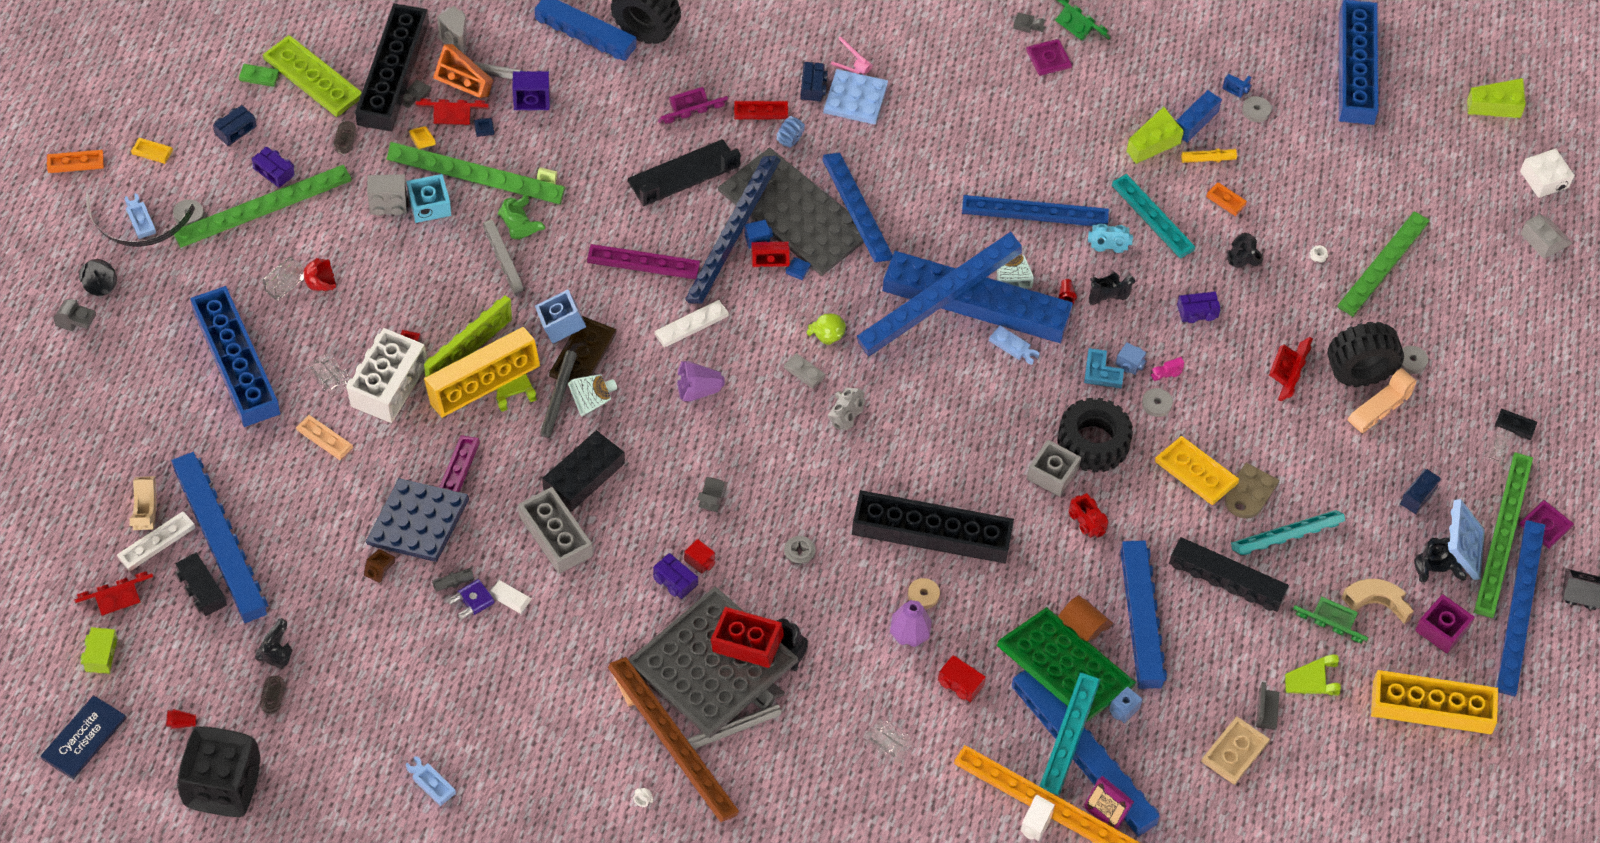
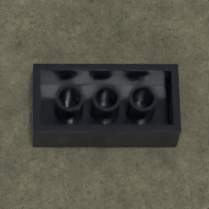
M596 430L542 478L543 490L545 491L553 487L567 509L572 512L625 464V452Z

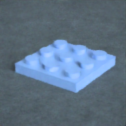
M836 69L823 113L876 124L888 80Z
M1461 499L1454 500L1453 509H1451L1452 525L1449 527L1451 536L1448 542V549L1457 559V562L1465 569V572L1473 580L1481 579L1485 529Z

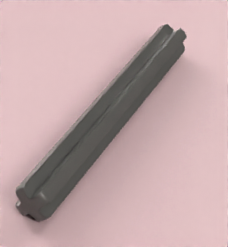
M567 350L540 431L542 437H551L576 359L574 351Z

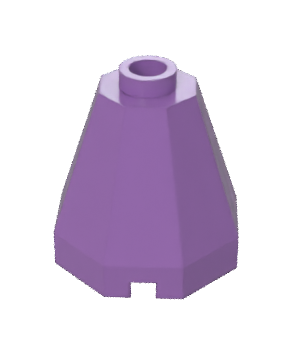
M681 361L678 375H681V380H677L680 399H683L682 401H694L717 393L721 390V387H724L725 379L724 376H721V372L690 361Z
M910 600L893 614L890 633L899 644H909L916 647L929 639L932 621L919 601Z

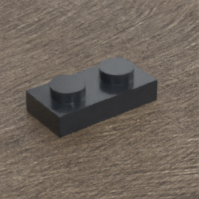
M1501 408L1494 427L1531 440L1538 422Z

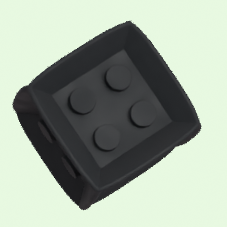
M207 726L195 727L189 736L178 772L177 788L182 803L186 807L200 812L228 817H243L249 808L259 776L261 757L257 741L253 737L241 732Z

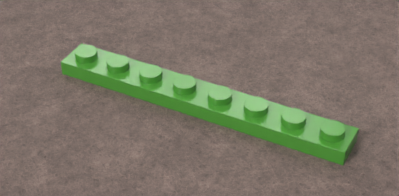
M1414 211L1341 300L1337 308L1354 317L1426 228L1430 220Z

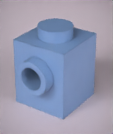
M1126 342L1117 355L1115 365L1124 369L1126 373L1136 375L1138 370L1142 371L1147 363L1145 360L1146 352Z
M1126 687L1111 702L1109 712H1111L1115 719L1125 724L1140 709L1143 699L1129 687Z

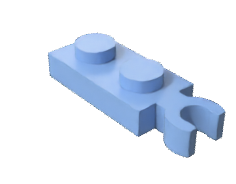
M134 194L135 199L133 201L128 200L126 196V211L138 239L156 234L144 202L140 203L138 194Z
M999 326L989 337L991 343L1018 360L1024 357L1025 361L1032 365L1034 360L1030 356L1039 358L1038 351L1030 350L1031 344L1002 326Z
M417 756L414 757V762L417 763L416 766H410L409 763H406L407 771L414 774L412 776L413 780L439 806H442L456 794V790L429 763L423 767L421 759Z

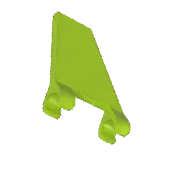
M526 374L498 388L496 401L501 412L508 410L505 399L507 397L526 392L530 402L537 400L535 389L532 387Z
M1338 655L1322 657L1286 673V693L1340 695L1341 685L1339 683L1326 685L1325 666L1338 667Z

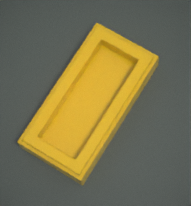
M426 126L409 131V135L418 149L436 145L434 137Z
M138 138L131 153L166 164L173 148Z

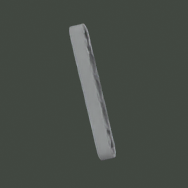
M488 220L483 222L484 231L491 246H494L493 251L498 261L501 262L499 264L504 275H507L506 279L513 294L522 292L521 280L494 221Z

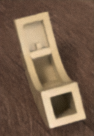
M156 476L135 477L133 480L134 509L133 514L129 518L130 526H133V530H153L156 519Z
M1360 580L1347 587L1342 595V600L1354 611L1369 603H1379L1388 607L1404 624L1410 621L1414 612L1410 604L1404 601L1406 592L1397 585L1385 580Z

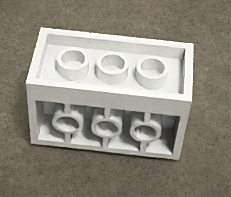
M383 328L381 333L376 335L371 349L369 348L366 351L362 364L360 363L357 366L353 379H349L346 389L351 407L392 423L424 371V363L427 360L425 345Z

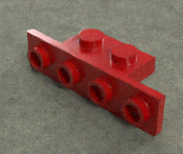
M423 98L420 101H416L417 107L434 108L433 124L470 125L471 109H489V104H485L483 100H475V103H467V100H457V103L449 102L448 99H439L438 102H431V99Z
M1308 337L1301 341L1296 352L1285 344L1279 347L1269 373L1270 377L1283 385L1278 398L1279 401L1291 398L1295 393L1294 388L1301 377V369L1306 364L1305 359L1312 348L1313 338Z
M145 571L136 574V579L128 581V578L116 581V586L109 588L108 584L97 587V592L89 594V591L77 594L78 598L74 599V601L78 603L95 597L101 616L141 603L134 583L152 578L153 574H148Z

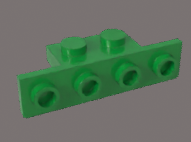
M1056 0L1065 8L1055 21L1078 39L1083 41L1092 29L1108 40L1111 38L1108 35V29L1103 25L1098 27L1094 24L1095 20L1091 16L1087 15L1085 17L1081 14L1083 11L1079 7L1069 5V0Z
M1321 596L1314 613L1296 605L1293 608L1296 611V616L1303 619L1310 617L1315 620L1314 623L1324 628L1328 625L1333 628V632L1343 636L1344 633L1351 635V640L1362 644L1363 641L1367 642L1369 637L1351 630L1358 612Z

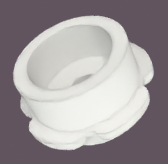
M1317 245L1310 251L1313 261L1321 263L1328 258L1327 249L1324 246Z
M638 788L635 790L633 800L638 806L647 807L649 803L653 802V797L648 789Z

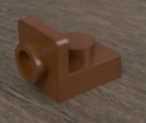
M378 549L366 560L364 576L378 583L382 582L384 572L395 563L396 557Z

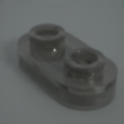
M344 121L337 128L333 144L335 151L339 154H346L352 150L357 133L353 122Z
M270 676L265 680L260 699V707L265 714H275L281 708L285 683L280 676Z

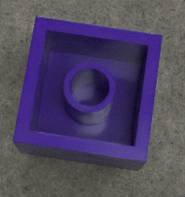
M513 71L512 91L514 110H550L549 71Z

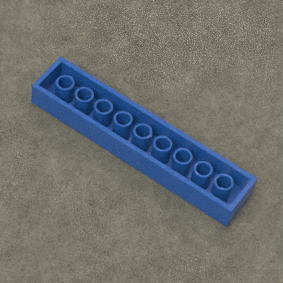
M894 251L883 280L882 291L912 299L956 268ZM986 277L941 309L1061 344L1071 315L1073 302Z

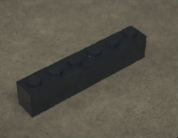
M1180 537L1174 548L1169 564L1176 570H1184L1194 578H1202L1212 586L1222 587L1230 594H1237L1244 597L1248 602L1258 603L1268 611L1278 612L1289 588V585L1182 537Z

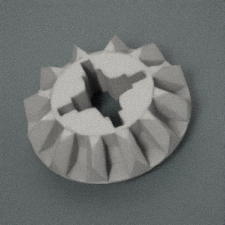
M795 536L786 542L784 553L786 559H789L792 564L795 562L801 565L802 563H809L811 559H814L816 549L814 543L809 538ZM799 545L801 550L803 551L801 556H799L797 552Z

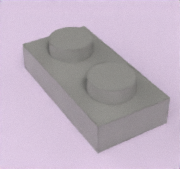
M797 353L784 364V369L812 389L825 378V373Z

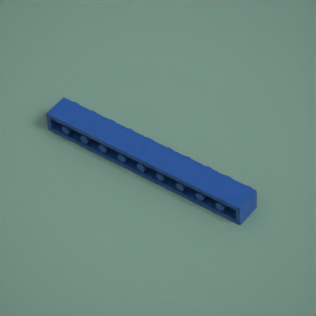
M1009 232L857 335L858 344L868 357L1020 255L1022 253V245L1013 233Z
M194 452L171 460L174 472L244 624L267 615L266 608L269 607L265 596H260L261 588L258 581H253V570L250 564L246 565L245 560H247L243 549L239 550L237 546L239 545V540L236 534H232L230 531L232 526L229 519H225L223 516L225 511L222 503H217L216 501L218 496L215 488H210L209 486L211 481L208 473H203L202 471L204 466L201 458H196Z
M1024 670L1013 677L1011 687L1052 736L1057 739L1068 706ZM1084 727L1073 756V761L1094 786L1098 779L1104 776L1134 801L1124 821L1137 837L1141 836L1158 824L1160 817L1158 810L1147 802L1144 793L1136 789L1131 778L1120 770L1119 764L1108 756L1104 746L1099 745L1092 732Z

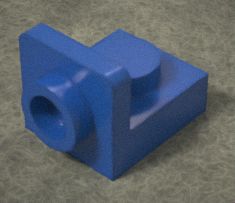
M1228 73L1222 89L1241 98L1244 93H1249L1252 84H1250L1252 77L1248 75L1245 81H1242Z

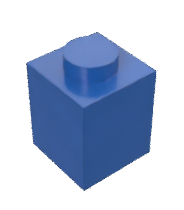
M766 220L745 225L744 236L749 249L751 248V242H770L771 237H773L771 226L768 227Z

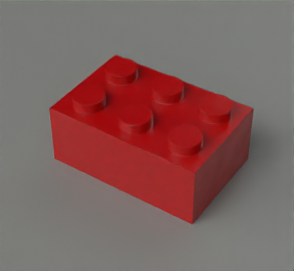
M725 607L711 638L712 650L717 654L770 668L784 635L782 622Z

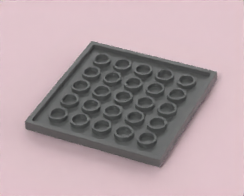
M716 586L629 659L638 674L709 738L715 735L798 662V657L782 643L778 647L770 668L714 653L711 638L724 608L728 607L743 611Z

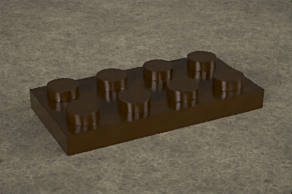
M582 316L586 327L571 334L551 368L549 377L557 380L567 350L576 353V359L568 383L573 379L592 376L617 333L616 329Z

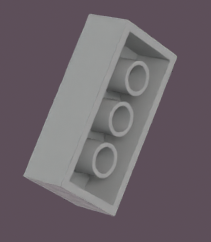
M553 487L518 504L520 519L558 574L593 557V544Z

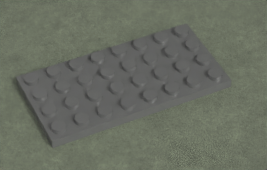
M769 147L718 186V191L736 205L763 156H777L781 161L750 218L755 222L766 220L768 227L771 226L773 237L779 242L788 241L790 251L801 260L811 263L810 267L823 276L862 245L864 241L848 210Z

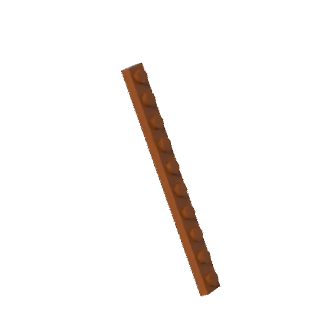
M627 657L611 662L608 669L720 823L737 816L739 813L737 807Z

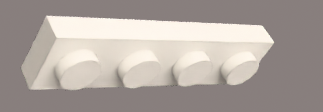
M717 300L656 330L655 336L665 348L728 317L729 313L720 300Z
M182 511L117 554V557L130 572L195 529V524Z

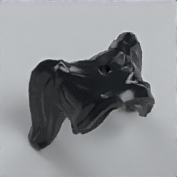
M1115 272L1099 279L1096 277L1090 278L1092 290L1089 295V304L1096 305L1100 301L1110 298L1127 299L1131 294L1135 278L1127 276L1120 282V276Z
M1431 538L1424 552L1416 555L1414 565L1420 582H1426L1429 579V571L1446 572L1450 569L1456 578L1462 581L1466 580L1467 575L1462 571L1461 564L1449 552V538Z
M279 618L270 629L255 655L257 661H265L281 669H284L288 664L293 651L288 643L284 646L280 645V639L288 625L287 621L283 618Z
M779 619L777 621L782 622L784 634L780 643L798 657V662L791 668L793 671H797L799 669L798 664L807 651L808 640L801 635V631L796 624L790 623L787 619Z

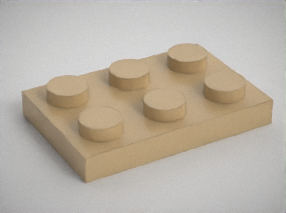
M1236 716L1204 755L1201 762L1235 785L1268 745L1270 739Z

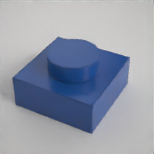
M794 257L790 262V266L786 269V274L803 280L810 269L811 263Z

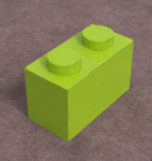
M91 627L89 635L87 634L85 637L86 650L81 654V664L84 665L85 672L110 674L118 640L115 629Z

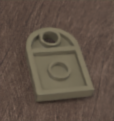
M1246 462L1236 476L1239 478V483L1225 496L1227 509L1233 515L1240 518H1252L1258 515L1280 481ZM1242 504L1244 505L1245 509L1238 510L1236 509L1235 505Z

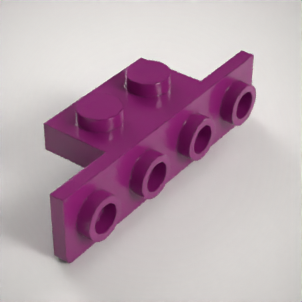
M703 87L671 96L669 101L673 113L661 116L658 122L670 124L678 117L686 119L692 116L691 113L698 112V114H702L711 107L715 109L725 106L724 103L728 101V97L725 96L708 101Z

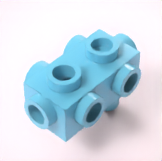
M1097 224L1092 226V232H1088V242L1091 243V248H1095L1098 252L1113 249L1116 253H1123L1124 250H1128V245H1132L1133 234H1129V227L1123 225H1116L1114 227L1107 226L1106 224Z

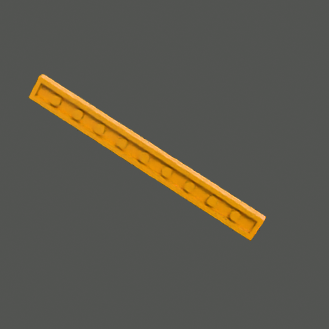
M966 745L963 746L954 760V764L1028 806H1031L1036 794L1055 804L1051 819L1094 843H1140Z

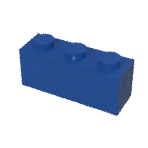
M1207 90L1176 120L1184 131L1183 141L1188 143L1219 112L1222 101L1220 97Z

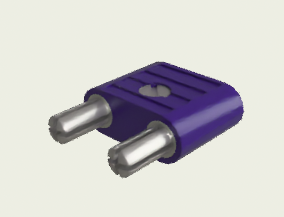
M479 579L457 591L458 594L448 599L450 605L462 599L468 607L458 614L461 620L471 614L476 615L495 603L493 597Z

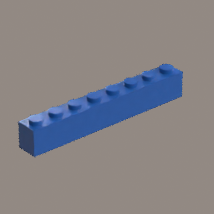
M1122 541L1120 553L1138 689L1162 688L1163 682L1167 681L1166 669H1163L1162 665L1165 658L1164 652L1160 650L1162 635L1158 634L1160 619L1156 617L1155 613L1157 611V599L1153 598L1155 583L1151 582L1153 567L1149 565L1148 561L1151 557L1150 548H1147L1146 541Z

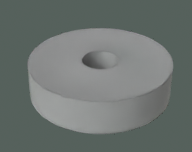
M1249 97L1243 103L1242 113L1252 122H1263L1270 116L1271 105L1262 97Z
M190 199L180 201L173 209L175 222L179 223L189 210L191 203L195 210L184 226L202 220L204 216L202 205Z
M1417 346L1402 348L1404 361L1401 368L1410 374H1418L1424 371L1428 363L1426 352Z
M1153 388L1143 395L1142 407L1147 414L1154 417H1162L1171 411L1173 399L1167 391Z

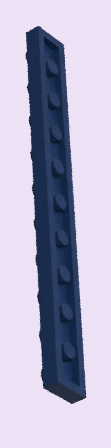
M763 156L756 171L744 189L740 200L737 202L717 242L705 260L695 282L689 289L685 298L688 303L702 304L781 161L777 156Z

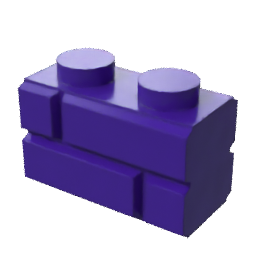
M265 147L252 158L253 169L278 188L282 187L295 175L293 163L289 159H283L275 149L272 151L270 148Z
M1216 291L1180 295L1178 298L1177 307L1182 322L1213 321L1219 317L1220 304Z
M668 553L653 567L655 581L660 585L663 583L672 596H678L681 600L698 586V576L671 553Z

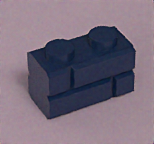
M803 63L801 100L822 101V95H826V85L823 84V81L827 82L828 71H824V63Z
M243 105L231 109L229 114L223 118H218L213 124L215 135L227 146L257 127L255 116Z
M1424 469L1420 476L1406 490L1400 505L1417 514L1437 490L1441 478L1430 470Z

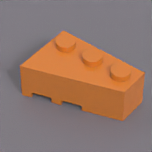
M444 44L433 78L476 97H488L494 80L456 46Z

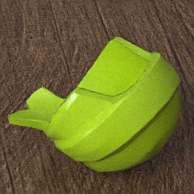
M827 313L821 315L817 321L809 324V330L806 333L808 336L815 333L822 343L830 345L844 336L846 324L839 315Z

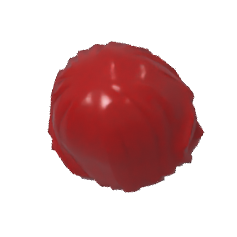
M316 258L305 267L303 276L308 288L313 291L326 292L336 288L334 273H332L329 259Z

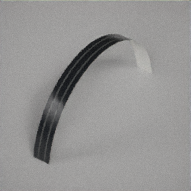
M86 193L87 209H88V213H89V215H90V218H91L92 221H93V218H92V215H91V211H90V197H89V195ZM191 203L189 210L179 223L166 233L149 240L123 241L105 234L100 229L99 231L110 240L125 246H149L160 243L177 233L188 222L195 207Z

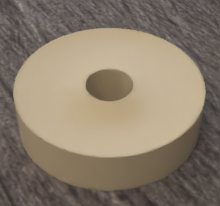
M920 578L910 584L908 589L909 601H919L924 609H929L935 606L939 600L940 590L934 581ZM921 592H926L927 595H921Z

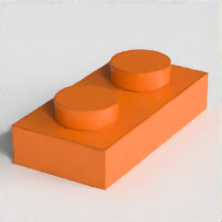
M1219 182L1206 195L1208 199L1234 216L1247 204L1245 199Z

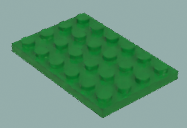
M1046 607L998 640L996 646L1066 706L1069 705L1080 672L1100 679V684L1086 720L1088 722L1111 705V702L1126 687L1132 689L1136 682L1089 642L1079 638L1077 632L1065 626L1063 620Z

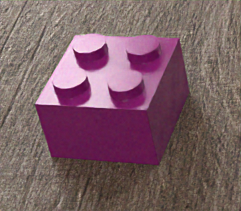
M1442 594L1420 618L1415 631L1448 654L1470 629L1475 617Z

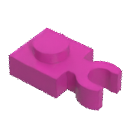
M1182 357L1164 363V366L1154 367L1151 377L1154 381H1158L1164 376L1165 378L1170 376L1176 377L1183 371L1185 362Z

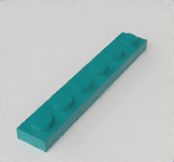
M1127 173L1112 181V187L1180 259L1195 250L1194 244Z
M1333 510L1232 542L1231 548L1240 555H1248L1256 549L1263 550L1272 544H1283L1287 539L1302 538L1306 533H1317L1325 527H1336L1339 523L1345 521V516L1343 513Z
M1081 672L1039 786L1060 796L1101 681L1098 678Z

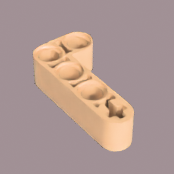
M1400 368L1392 376L1389 385L1356 409L1349 416L1348 421L1363 434L1375 425L1378 419L1381 420L1388 415L1391 409L1394 410L1400 406L1404 399H1409L1417 381L1403 368Z

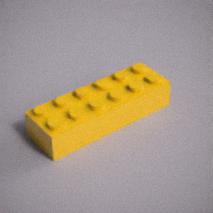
M521 327L425 377L424 381L431 406L443 418L538 368L540 362L535 339L524 327Z
M1381 670L1376 672L1372 686L1371 717L1491 735L1497 725L1498 688Z

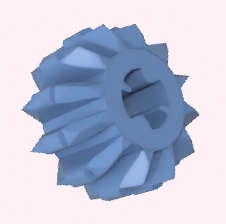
M788 117L779 128L776 140L785 147H793L802 136L805 124L796 117Z

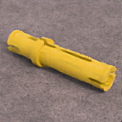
M1215 148V150L1182 152L1181 159L1182 163L1216 161L1218 163L1224 160H1236L1237 152L1236 149L1220 150V148Z

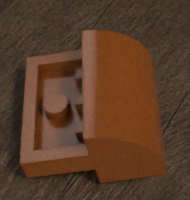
M1080 595L1073 598L1058 616L1063 620L1065 626L1072 628L1078 633L1079 638L1087 642L1096 639L1100 632L1110 629L1113 625L1111 620Z

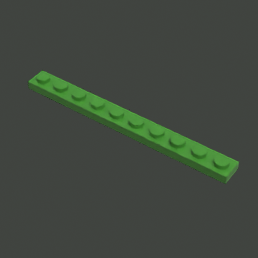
M390 142L386 160L521 195H528L529 197L560 205L565 191L564 186L393 142Z
M343 164L186 225L175 233L174 237L180 248L351 182V177Z
M1516 452L1513 454L1473 613L1492 619L1494 617L1533 457Z

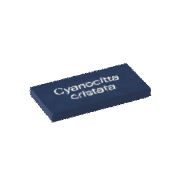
M93 695L41 754V759L74 780L126 720V715Z

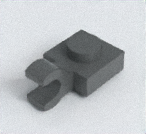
M1018 12L1013 29L1030 33L1031 29L1043 32L1045 19L1037 18L1034 20L1035 16Z
M416 79L403 96V100H405L403 106L410 108L416 100L420 101V99L425 98L431 92V87Z

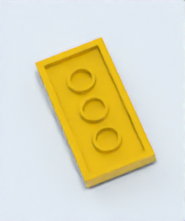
M1180 436L1155 457V462L1211 505H1214L1239 483V478L1183 436Z

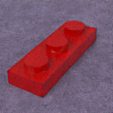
M734 101V119L785 120L788 118V101Z

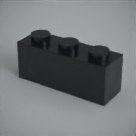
M197 552L175 563L177 571L174 573L178 581H183L186 585L184 589L188 597L193 596L195 599L193 603L198 612L202 611L206 617L227 606L224 594Z

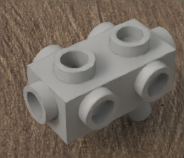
M846 387L843 393L838 391L835 394L838 401L828 414V417L836 429L848 430L852 428L856 416L863 412V406L866 401L863 398L865 393L861 389Z

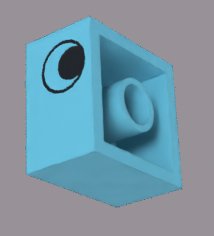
M443 174L406 181L408 198L415 223L451 216V205Z

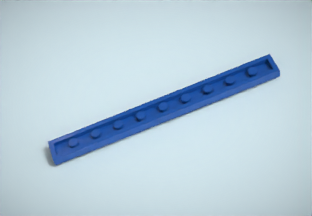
M1528 520L1525 521L1496 685L1498 693L1514 697L1517 694L1545 530V524Z

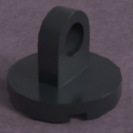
M1245 232L1234 239L1231 244L1233 246L1232 250H1229L1227 255L1230 265L1235 268H1242L1247 263L1252 266H1258L1263 262L1262 254L1256 249L1257 240L1255 236Z
M89 260L79 271V279L84 285L83 288L92 295L103 296L108 294L117 284L116 272L111 264L105 260Z

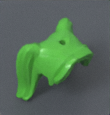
M524 195L519 200L516 198L505 199L502 208L498 211V215L509 228L512 239H522L539 230L546 229L542 222H530L526 216L523 207L529 203L528 195Z

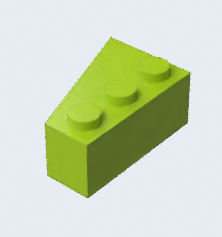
M1523 78L1471 88L1467 99L1468 114L1521 118L1526 106Z
M1163 106L1129 138L1126 152L1137 164L1181 144L1184 131Z

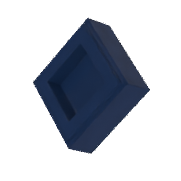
M492 118L474 120L476 137L494 135Z

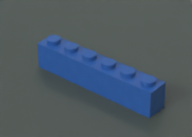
M541 0L534 8L535 19L538 22L545 23L556 31L560 30L571 38L575 37L586 45L594 46L599 51L612 55L615 59L626 61L636 49V36L559 0Z

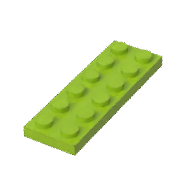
M290 35L262 54L266 62L275 69H278L281 74L335 117L340 116L360 99L362 92Z
M505 295L501 299L496 300L492 307L487 311H483L474 322H470L466 329L460 334H456L447 345H443L433 357H429L424 363L425 377L477 351L511 322V299Z

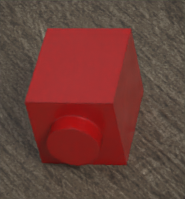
M696 539L684 551V561L703 574L706 570H711L715 565V552L699 539Z

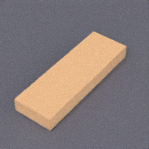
M310 415L296 427L298 432L339 460L353 448L351 443Z

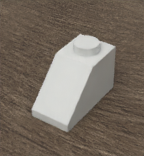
M1037 794L1023 820L1021 832L1028 839L1039 841L1051 822L1055 804Z

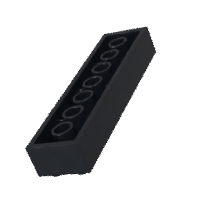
M393 3L355 111L357 126L392 132L429 25L428 9Z
M860 490L853 520L852 535L1006 564L1014 519Z

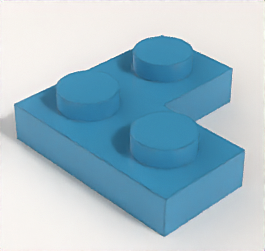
M1088 348L1084 383L1121 389L1124 369L1105 366L1107 351Z

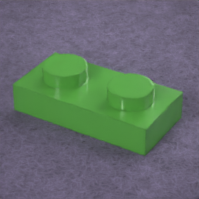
M243 64L239 81L274 87L279 70Z

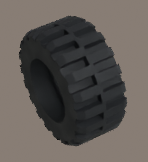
M678 0L611 1V12L616 24L620 25L621 30L636 36L637 41H644L646 44H658L666 41L681 19V8Z
M1382 322L1360 323L1357 326L1347 328L1346 331H1341L1337 337L1332 339L1327 352L1335 378L1346 386L1353 385L1354 387L1363 385L1365 387L1369 386V384H1377L1382 380L1385 381L1390 375H1394L1397 369L1401 368L1404 361V352L1396 330Z
M1086 398V401L1081 399L1076 401V405L1071 404L1067 411L1063 413L1057 442L1059 446L1081 457V470L1087 471L1089 469L1092 472H1098L1099 470L1103 472L1109 471L1110 467L1113 469L1119 466V462L1122 463L1129 452L1133 436L1132 422L1129 420L1128 414L1122 412L1123 408L1119 405L1115 406L1114 402L1110 400L1107 402L1103 401V398H1098L1097 400ZM1090 426L1099 427L1108 432L1112 439L1104 443H1093L1084 439L1078 431Z

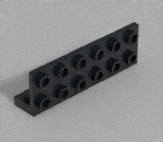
M721 139L627 178V182L644 207L740 167L741 153L738 148L730 150L726 142Z

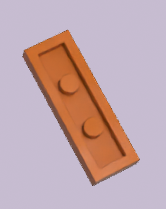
M103 150L47 154L48 173L104 169Z

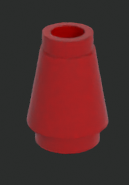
M1063 279L1058 298L1073 302L1074 304L1077 296L1072 281L1070 279Z
M173 709V711L167 710L166 727H171V729L195 727L196 714Z

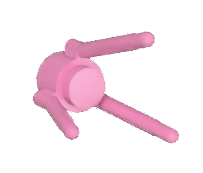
M839 37V40L857 58L854 63L856 68L853 69L836 62H831V64L852 73L866 75L871 70L872 64L864 59L842 37Z

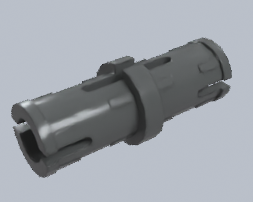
M471 568L456 573L450 572L445 577L432 580L435 592L450 587L456 588L461 583L474 580V575Z

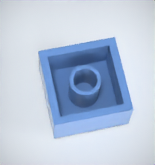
M569 289L535 305L543 328L552 344L586 327L577 303Z

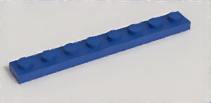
M841 153L824 154L822 160L874 263L890 261L893 254Z
M963 195L962 214L1085 226L1106 224L1108 226V208Z

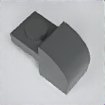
M66 299L54 316L55 326L72 332L76 326L88 329L96 316L95 310L78 305L77 300Z
M706 477L703 491L698 494L697 500L700 501L698 507L718 512L728 482Z

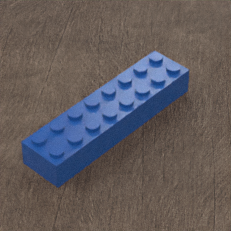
M1342 0L1339 10V122L1374 125L1378 114V3Z
M224 286L190 298L193 313L243 427L280 415L278 400L227 287Z

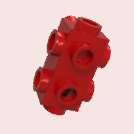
M1088 493L1075 496L1070 502V517L1073 520H1078L1080 523L1079 528L1084 535L1088 534L1090 538L1093 536L1097 538L1103 536L1108 526L1106 514L1099 510L1096 501Z

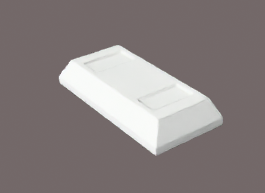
M500 580L489 592L494 599L520 614L532 600L529 596Z

